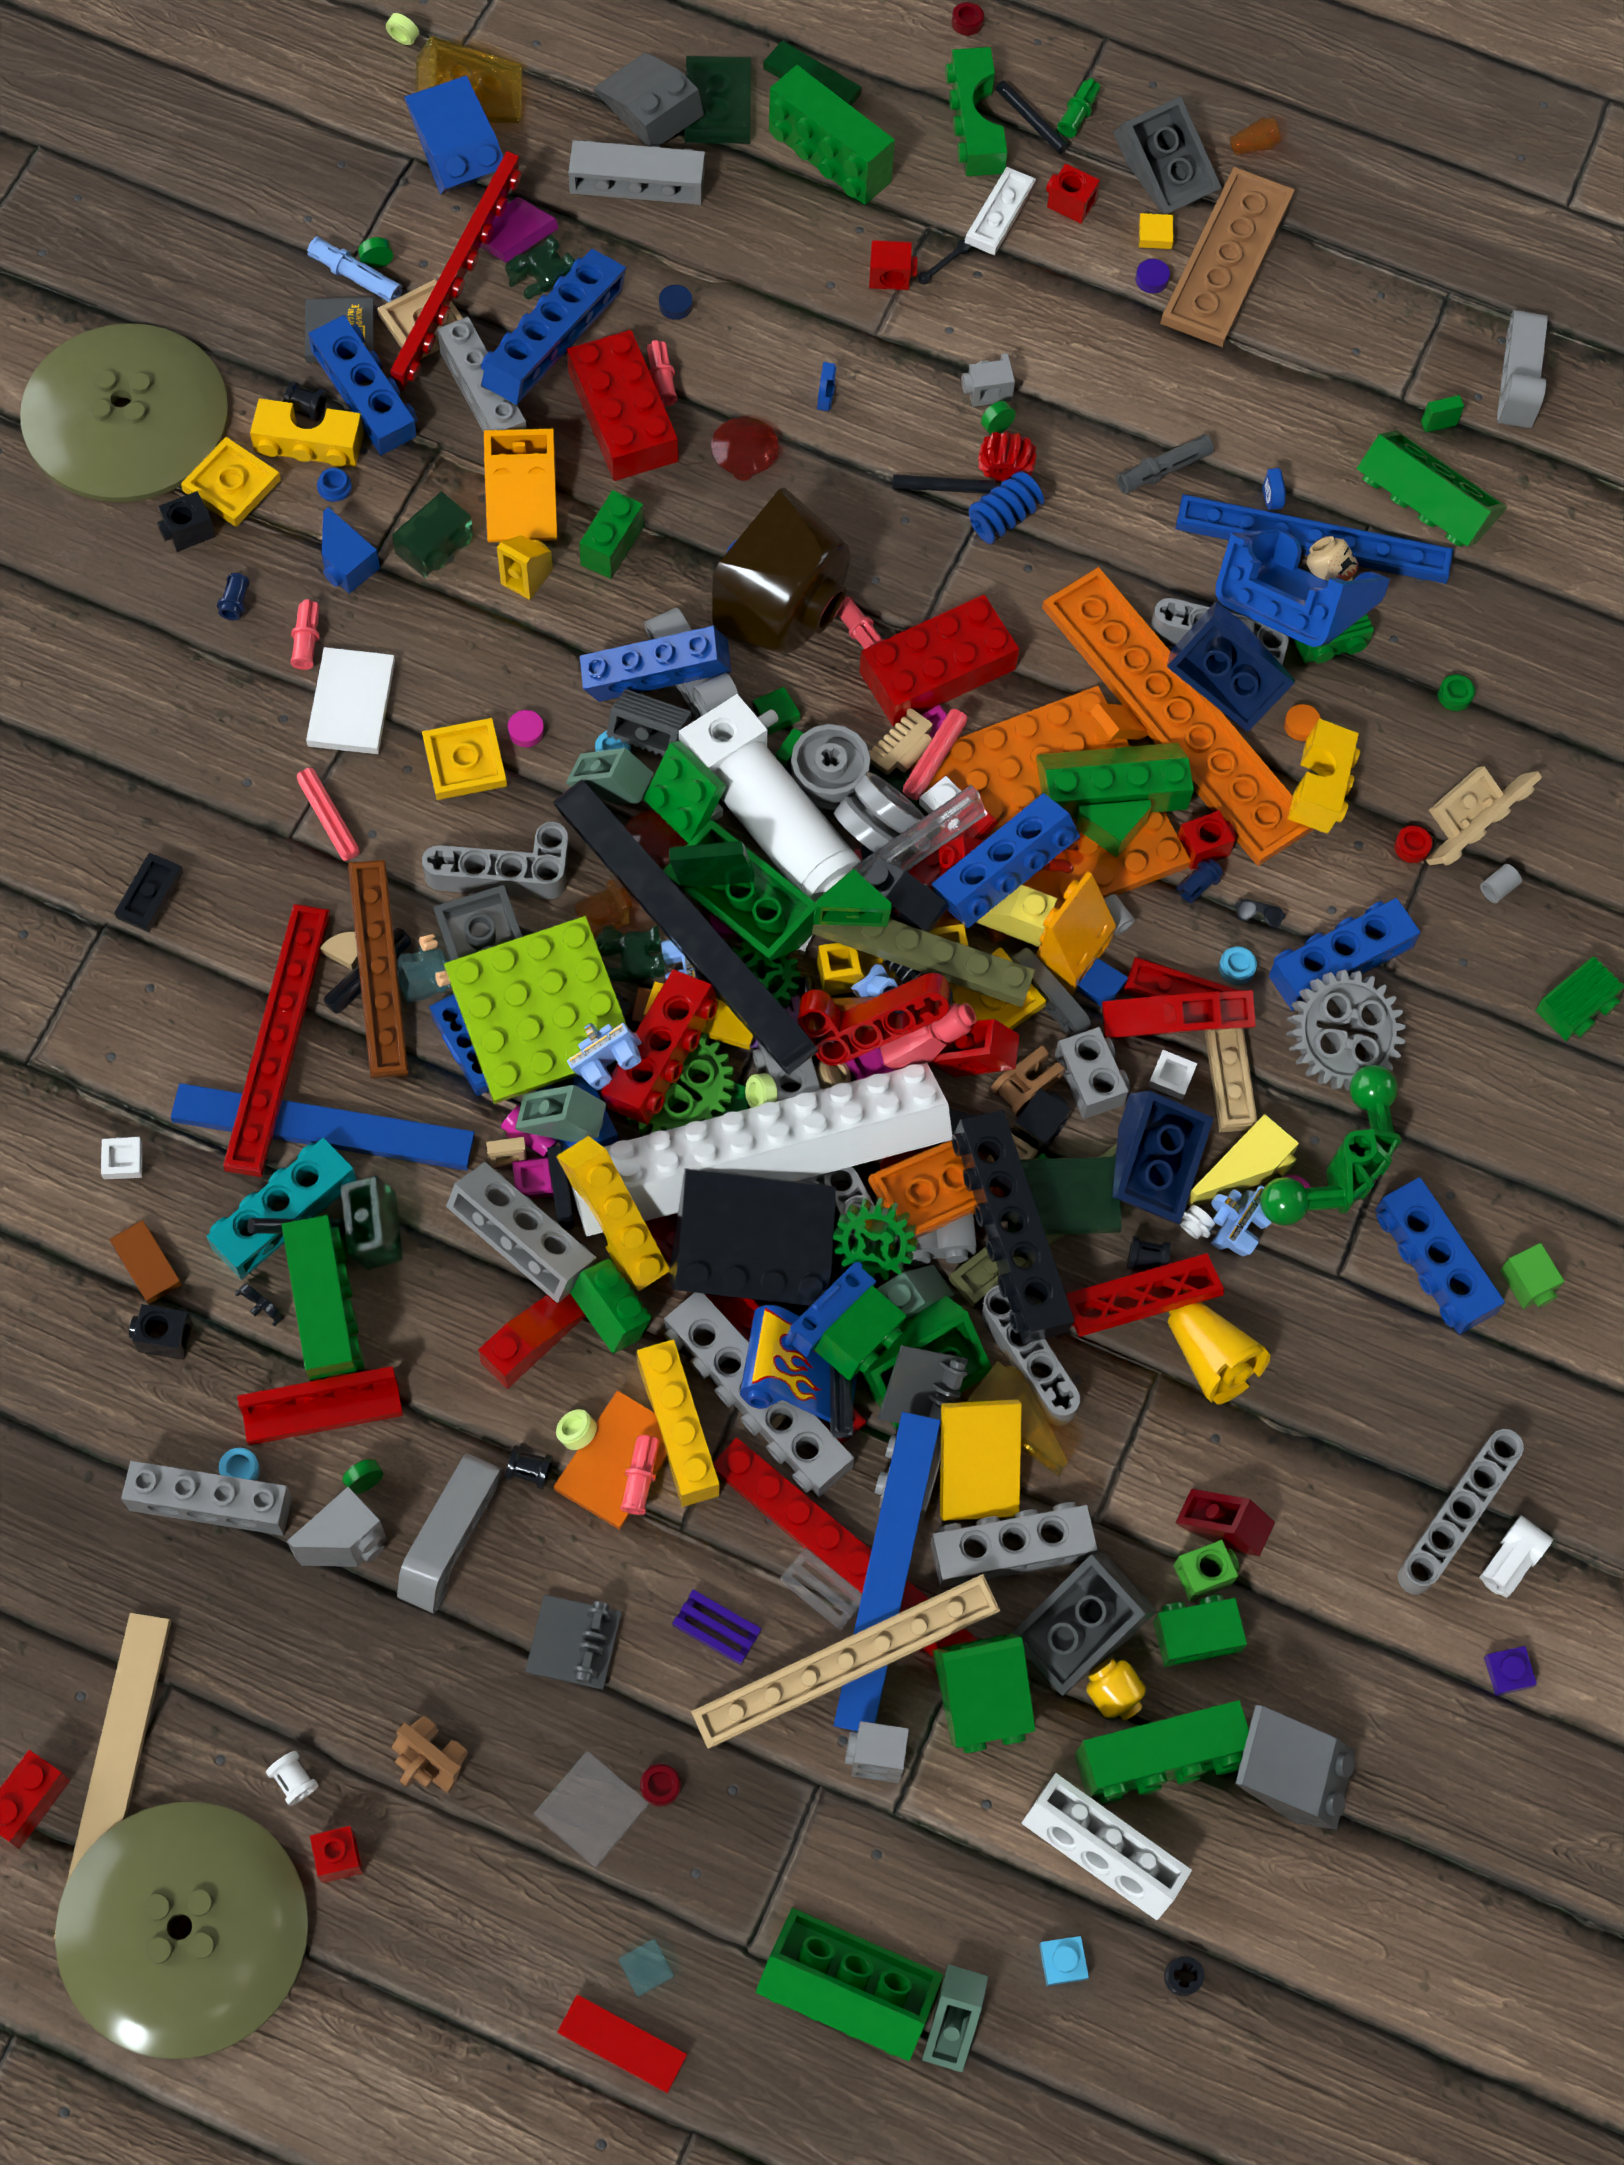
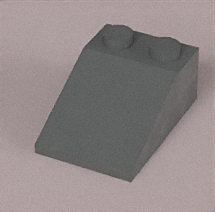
M646 52L594 87L595 93L648 147L660 146L704 115L698 88L679 69Z
M1181 96L1124 122L1113 131L1126 163L1162 214L1167 215L1222 188Z
M504 885L433 906L450 961L523 937Z
M1105 1553L1091 1554L1011 1634L1022 1637L1025 1655L1054 1688L1064 1696L1083 1680L1091 1670L1128 1641L1157 1610Z
M1255 1705L1235 1784L1294 1823L1337 1830L1339 1818L1345 1809V1793L1349 1777L1353 1774L1355 1768L1354 1756L1356 1751L1329 1734L1267 1707Z

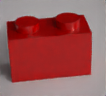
M30 1749L0 1787V1836L18 1849L22 1847L71 1781L61 1771Z

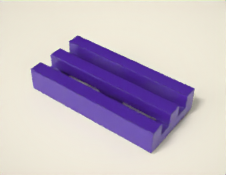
M692 1589L688 1600L683 1604L680 1613L672 1623L673 1627L740 1666L761 1633V1628ZM695 1603L748 1633V1638L746 1639L693 1608ZM690 1616L742 1647L740 1652L735 1651L685 1621L686 1618Z

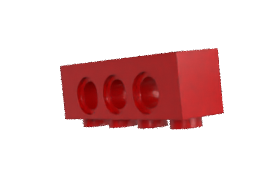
M672 969L636 1031L641 1041V1044L637 1047L642 1061L627 1070L622 1069L617 1063L610 1075L612 1080L601 1091L610 1110L648 1125L654 1114L660 1112L667 1090L681 1076L685 1059L689 1052H693L697 1048L701 1032L707 1021H711L717 1013L718 999L712 984ZM688 1014L681 1020H675L680 1015ZM670 1045L663 1051H657L661 1046ZM645 1076H652L645 1082H639Z

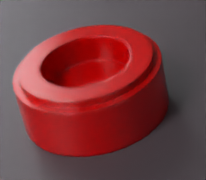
M1414 825L1403 828L1398 833L1394 843L1396 854L1408 863L1423 861L1432 848L1430 834L1424 828Z

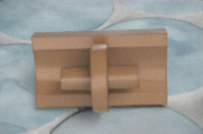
M425 1716L421 1717L411 1726L404 1722L396 1732L398 1736L391 1749L400 1755L395 1763L405 1771L400 1779V1783L405 1787H409L417 1780L427 1788L434 1782L448 1793L456 1784L468 1751L457 1741L452 1740L442 1751L431 1744L437 1737L439 1730Z

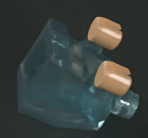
M434 934L419 938L420 947L418 953H405L399 956L397 963L398 981L408 1004L430 998L437 993L445 992L450 987V982L444 968V963L449 962L450 959L445 960L442 951L435 950L438 947V942L433 939L435 937Z

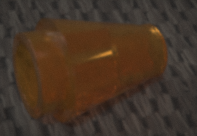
M1262 117L1235 135L1230 136V145L1236 156L1274 149V145L1281 142L1279 128L1273 117L1269 119Z

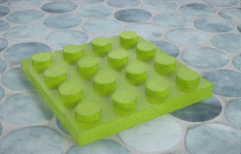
M586 916L444 963L447 977L494 1104L578 1076L570 1068L567 1060L581 1051L578 1044L588 1038L584 1027L589 1023H593L598 1030L607 1024H611L613 1029L622 1023L626 1025Z

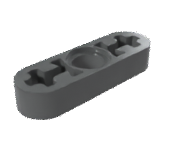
M1023 948L1011 957L1014 963L1035 970L1031 983L1045 998L1046 1005L1044 1009L1067 1035L1071 1037L1086 1032L1091 1028V1022L1086 1012L1030 949Z

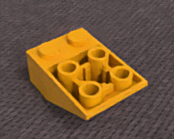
M484 430L487 541L502 542L521 535L532 541H557L554 430Z
M1089 871L1086 872L1080 882L1076 879L1071 882L1063 896L1066 901L1060 909L1053 907L1045 918L1043 926L1046 928L1039 939L1042 944L1036 953L1039 960L1071 995L1075 993L1077 985L1096 959L1101 957L1112 942L1116 924L1093 874Z

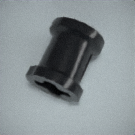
M292 381L287 387L283 402L293 403L295 411L310 415L312 420L319 421L326 407L327 393L323 390L315 392L302 388L298 382Z
M1132 1236L1127 1269L1134 1270L1135 1267L1153 1269L1167 1265L1171 1242L1164 1241L1163 1244L1140 1241L1138 1236Z
M515 1445L509 1458L505 1478L512 1480L516 1477L536 1483L537 1488L544 1489L552 1467L553 1456L547 1454L545 1457L524 1452L521 1446Z

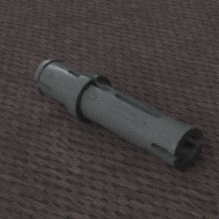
M1202 434L1192 441L1175 447L1157 457H1147L1141 460L1139 465L1116 475L1117 485L1120 491L1125 494L1148 483L1154 485L1160 482L1161 477L1201 458L1212 455L1214 453L1213 443L1208 435Z

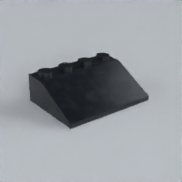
M684 1168L668 1278L670 1285L674 1290L811 1306L829 1288L832 1269L836 1187Z

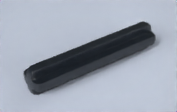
M396 928L393 931L396 958L411 945L410 936L401 928ZM358 965L323 999L327 1008L335 1014L340 1013L361 993Z

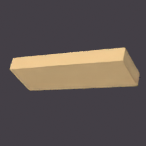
M1244 1029L1204 1031L1219 1132L1250 1130L1257 1122Z

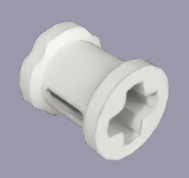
M297 1751L284 1755L266 1770L267 1776L275 1778L287 1796L285 1801L289 1806L299 1803L319 1786L315 1779L309 1778L299 1763L300 1755Z

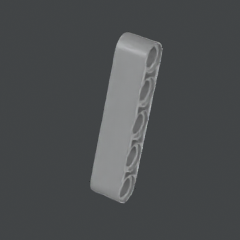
M1510 1429L1498 1430L1482 1446L1398 1571V1582L1406 1592L1413 1595L1423 1594L1439 1579L1522 1456L1524 1444L1516 1432ZM1494 1444L1505 1446L1510 1453V1458L1499 1456L1494 1449ZM1474 1474L1483 1475L1489 1482V1488L1479 1487L1474 1481ZM1460 1504L1464 1506L1469 1513V1518L1462 1519L1458 1517L1453 1511V1505ZM1432 1535L1444 1537L1448 1543V1549L1441 1550L1433 1544ZM1412 1565H1418L1426 1571V1581H1420L1412 1575Z

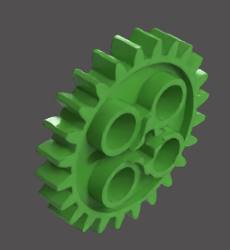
M707 1033L701 1035L697 1048L693 1052H689L683 1063L681 1076L677 1080L680 1081L681 1086L676 1084V1082L672 1083L673 1085L669 1087L665 1094V1101L660 1112L652 1116L648 1125L640 1122V1135H644L649 1129L653 1132L665 1131L685 1126L690 1122L711 1119L713 1116H723L725 1109L722 1105H732V1096L728 1093L735 1091L734 1081L728 1079L734 1077L733 1067L726 1066L729 1063L727 1053L718 1055L720 1052L719 1042L708 1046L709 1037ZM670 1045L661 1046L657 1051H663ZM697 1074H705L709 1077L704 1083L691 1081V1078ZM645 1076L639 1082H645L652 1076ZM692 1096H695V1097H697V1098H702V1100H701V1101H697V1100L693 1099ZM677 1103H684L688 1106V1109L682 1113H675L670 1110ZM627 1117V1122L629 1126L635 1125L639 1122Z

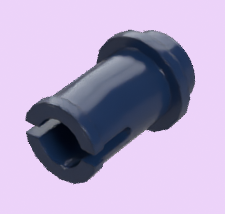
M231 573V575L227 576L223 597L217 602L218 613L224 619L238 620L244 614L245 607L243 602L250 584L246 576L239 573Z
M1212 859L1200 861L1197 864L1198 869L1177 886V891L1181 892L1179 893L1180 896L1188 903H1194L1212 884L1217 885L1221 882L1220 877L1223 875V871Z

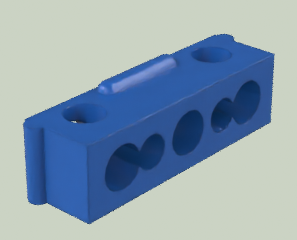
M454 994L430 1005L429 1009L435 1025L476 1096L489 1091L483 1073H476L473 1061L478 1059ZM456 1018L458 1031H453L452 1023L445 1020ZM463 1044H471L468 1048L460 1047Z
M854 1262L790 1326L785 1337V1344H792L805 1357H808L815 1350L823 1333L871 1285L874 1286L876 1280L862 1269L860 1262Z

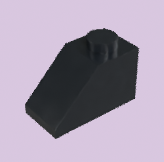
M877 858L864 877L891 902L890 917L911 927L930 933L949 906L944 899L907 871Z

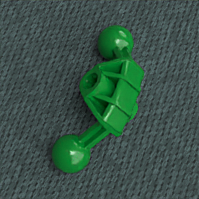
M1368 1065L1362 1067L1353 1075L1350 1082V1095L1353 1102L1360 1109L1367 1111L1370 1129L1355 1130L1345 1137L1327 1166L1326 1178L1328 1187L1305 1188L1299 1181L1289 1177H1281L1269 1182L1263 1189L1260 1197L1262 1212L1268 1220L1277 1225L1288 1226L1299 1222L1306 1215L1307 1211L1338 1209L1340 1214L1347 1213L1354 1203L1359 1199H1364L1369 1194L1379 1175H1384L1392 1162L1391 1156L1401 1143V1136L1394 1133L1389 1110L1398 1093V1084L1391 1071L1380 1065Z

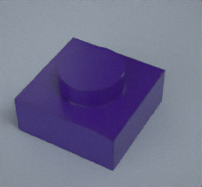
M1525 1646L1490 1653L1484 1657L1495 1696L1530 1689L1537 1685Z

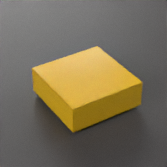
M1140 213L1139 248L1172 249L1173 215Z

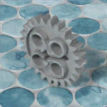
M1341 970L1337 972L1336 978L1332 972L1324 974L1323 982L1319 979L1310 981L1312 990L1306 988L1299 991L1304 1002L1296 1001L1291 1004L1299 1013L1298 1015L1287 1017L1289 1022L1296 1025V1029L1286 1032V1036L1297 1039V1043L1293 1044L1289 1050H1300L1302 1055L1297 1059L1296 1064H1309L1305 1073L1306 1076L1319 1073L1317 1084H1326L1331 1079V1089H1340L1344 1083L1346 1091H1349L1353 1075L1364 1066L1380 1065L1389 1071L1393 1070V1066L1388 1059H1398L1401 1057V1054L1394 1049V1046L1405 1044V1040L1396 1035L1397 1031L1405 1029L1406 1025L1396 1023L1395 1018L1400 1016L1403 1011L1392 1010L1391 1005L1397 998L1396 996L1388 998L1383 996L1387 988L1385 984L1373 988L1374 976L1366 977L1362 981L1361 971L1353 972L1349 977L1346 970ZM1329 999L1337 1006L1335 1017H1332L1327 1011ZM1364 1007L1370 1011L1372 1016L1369 1025L1361 1017ZM1319 1021L1332 1027L1345 1024V1029L1374 1033L1376 1039L1374 1040L1362 1034L1348 1036L1346 1031L1339 1029L1319 1028L1316 1022ZM1323 1035L1330 1040L1331 1049L1329 1053H1325L1321 1048L1320 1040ZM1358 1043L1365 1049L1363 1061L1359 1060L1355 1054V1047Z

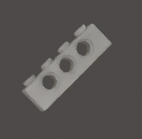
M469 317L438 328L440 354L483 433L484 430L526 429V421L517 405L481 386L484 372L481 369V364L488 352Z
M485 1161L454 1184L446 1207L555 1302L559 1303L569 1295L574 1287L573 1285L576 1283L575 1281L580 1276L579 1274L594 1265L597 1257L585 1245L573 1238L557 1221L551 1219L529 1197L523 1195L502 1174L496 1172Z
M130 1461L121 1500L128 1510L133 1512L284 1536L292 1496L285 1485Z
M1066 1502L1054 1506L1051 1512L1038 1514L1036 1509H1029L1016 1513L1013 1519L1000 1521L999 1517L992 1516L978 1520L976 1526L961 1528V1524H949L938 1528V1533H933L930 1544L940 1589L961 1585L982 1574L986 1580L1084 1562L1091 1554H1096L1098 1551L1087 1505L1076 1507L1075 1502ZM1046 1528L1055 1529L1060 1534L1061 1541L1058 1543H1048L1043 1539L1041 1531ZM1014 1535L1022 1541L1023 1548L1017 1551L1009 1550L1004 1546L1002 1539L1005 1536ZM971 1542L978 1543L983 1547L985 1554L979 1558H972L966 1554L964 1546Z

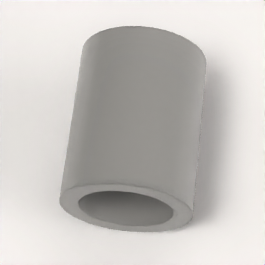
M1504 864L1480 884V888L1489 901L1498 903L1519 886L1522 879L1513 866Z
M1112 894L1104 900L1116 924L1114 935H1120L1134 924L1135 919L1118 896Z

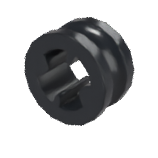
M1181 1956L1170 1962L1165 1969L1164 1982L1167 1988L1175 1995L1189 1996L1198 1991L1203 1985L1204 1970L1201 1964L1194 1958ZM1183 1965L1190 1968L1188 1973H1194V1981L1187 1983L1185 1988L1179 1985L1180 1979L1176 1981L1174 1978V1972L1181 1970Z

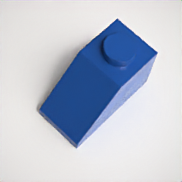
M329 507L324 510L322 559L325 569L323 573L333 586L338 587L340 585L350 594L380 569L377 550Z

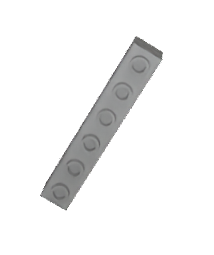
M694 1292L664 1318L665 1329L667 1330L664 1333L665 1338L668 1341L674 1339L677 1350L680 1351L683 1348L692 1358L689 1363L702 1379L709 1377L718 1386L715 1392L722 1402L728 1407L734 1404L743 1414L740 1419L745 1427L754 1436L760 1433L768 1441L769 1444L766 1448L778 1463L782 1464L784 1461L788 1463L795 1471L792 1475L793 1479L806 1493L812 1490L819 1498L853 1468L854 1457L833 1437L832 1433L815 1415L784 1400L764 1409L754 1408L748 1405L747 1401L740 1396L749 1343L703 1293ZM703 1332L710 1333L715 1337V1340L707 1346L698 1345L694 1339ZM727 1360H734L741 1366L733 1374H726L719 1367ZM784 1415L791 1420L792 1425L787 1430L779 1431L774 1429L770 1423L776 1416ZM810 1444L818 1450V1454L812 1459H803L798 1456L796 1451L800 1446Z

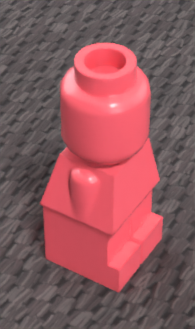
M953 1003L949 1005L948 1012L942 1019L881 1046L880 1050L884 1065L892 1070H899L912 1064L931 1063L946 1046V1042L950 1043L970 1032L971 1025L977 1022L974 1010L968 1003L962 1005Z

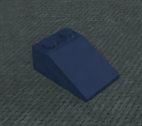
M1217 601L1171 649L1167 667L1247 732L1295 683V679L1250 629Z
M1152 1091L1129 1094L1118 1128L1112 1198L1175 1224H1180L1214 1118Z

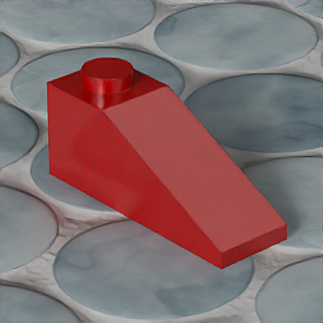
M571 1294L567 1295L559 1303L555 1302L549 1295H546L507 1322L478 1349L480 1362L506 1389H509L586 1315Z

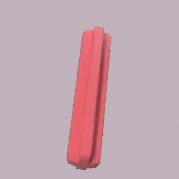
M958 709L950 710L903 785V794L910 797L912 800H918L922 796L965 727L967 715L964 712H960Z
M306 768L297 774L298 783L340 857L344 861L356 858L360 854L359 847L313 768Z

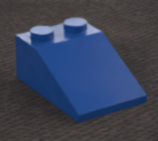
M467 75L404 97L440 195L493 177L503 155L496 135Z

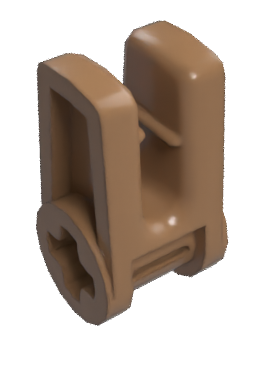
M1043 1045L1018 1063L1015 1070L1005 1071L990 1088V1091L995 1096L1001 1095L1012 1107L1011 1112L1016 1117L1021 1115L1039 1089L1047 1092L1062 1079L1066 1068L1058 1062L1051 1067L1048 1066L1046 1071L1036 1079H1027L1032 1074H1036L1037 1070L1045 1064L1049 1056L1048 1050Z

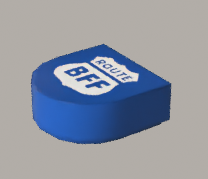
M1280 468L1268 469L1262 487L1268 510L1282 509L1285 505V485L1282 471Z

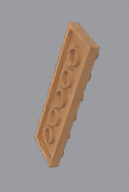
M1233 167L1165 308L1160 324L1223 347L1292 201L1295 189Z

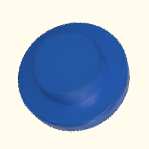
M339 468L326 469L317 480L318 493L326 501H342L351 493V479Z

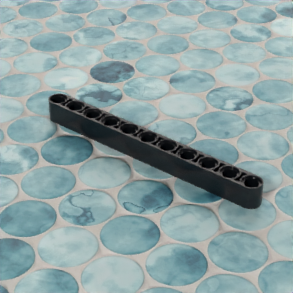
M582 779L553 801L555 807L685 956L707 983L712 984L715 993L787 1075H790L818 1052L807 1034Z

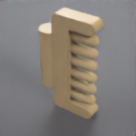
M911 708L907 710L906 717L901 718V723L895 724L897 730L890 729V735H884V741L880 740L878 742L879 747L874 746L872 750H868L870 764L885 775H889L896 767L900 771L906 772L923 755L932 741V738L928 735L932 731V723Z

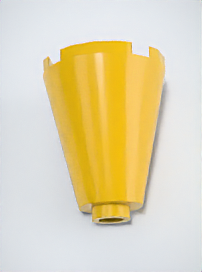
M1202 1302L1169 1311L1168 1325L1205 1397L1211 1403L1214 1401L1216 1404H1223L1234 1399L1250 1387L1245 1381L1253 1373L1259 1378L1268 1366L1271 1355L1263 1345Z

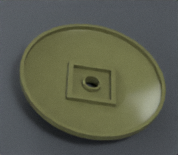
M126 323L108 325L86 331L69 339L53 350L39 364L28 381L21 402L20 420L23 437L29 453L38 467L52 481L82 497L106 502H132L163 495L180 487L187 476L223 440L228 424L229 406L221 374L214 362L199 346L180 334L165 328ZM120 398L131 400L125 407L113 405Z
M175 1802L140 1811L114 1825L87 1850L72 1872L63 1891L57 1914L55 1945L57 1962L65 1988L76 2008L91 2026L108 2040L125 2049L141 2055L163 2059H190L222 2051L250 2036L265 2024L284 2002L302 1967L308 1939L309 1916L303 1884L296 1867L280 1843L254 1820L237 1811L202 1802ZM180 1915L189 1917L192 1922L191 1933L184 1939H173L169 1933V1924L172 1919Z

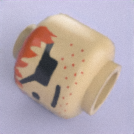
M1327 536L1316 541L1310 547L1306 564L1313 575L1327 581L1330 578L1353 581L1352 577L1357 572L1358 562L1344 539H1334L1333 536Z

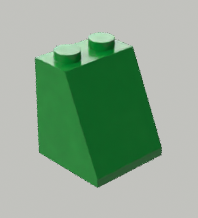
M1008 1633L932 1649L952 1746L955 1748L962 1747L963 1753H972L987 1749L986 1742L1002 1739L1003 1745L1015 1744L1026 1741V1733L1036 1732L1024 1645L1021 1636Z

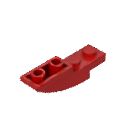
M1253 990L1188 993L1102 1002L1104 1038L1256 1027Z

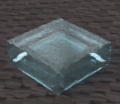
M655 1938L618 1959L637 1998L674 1978Z

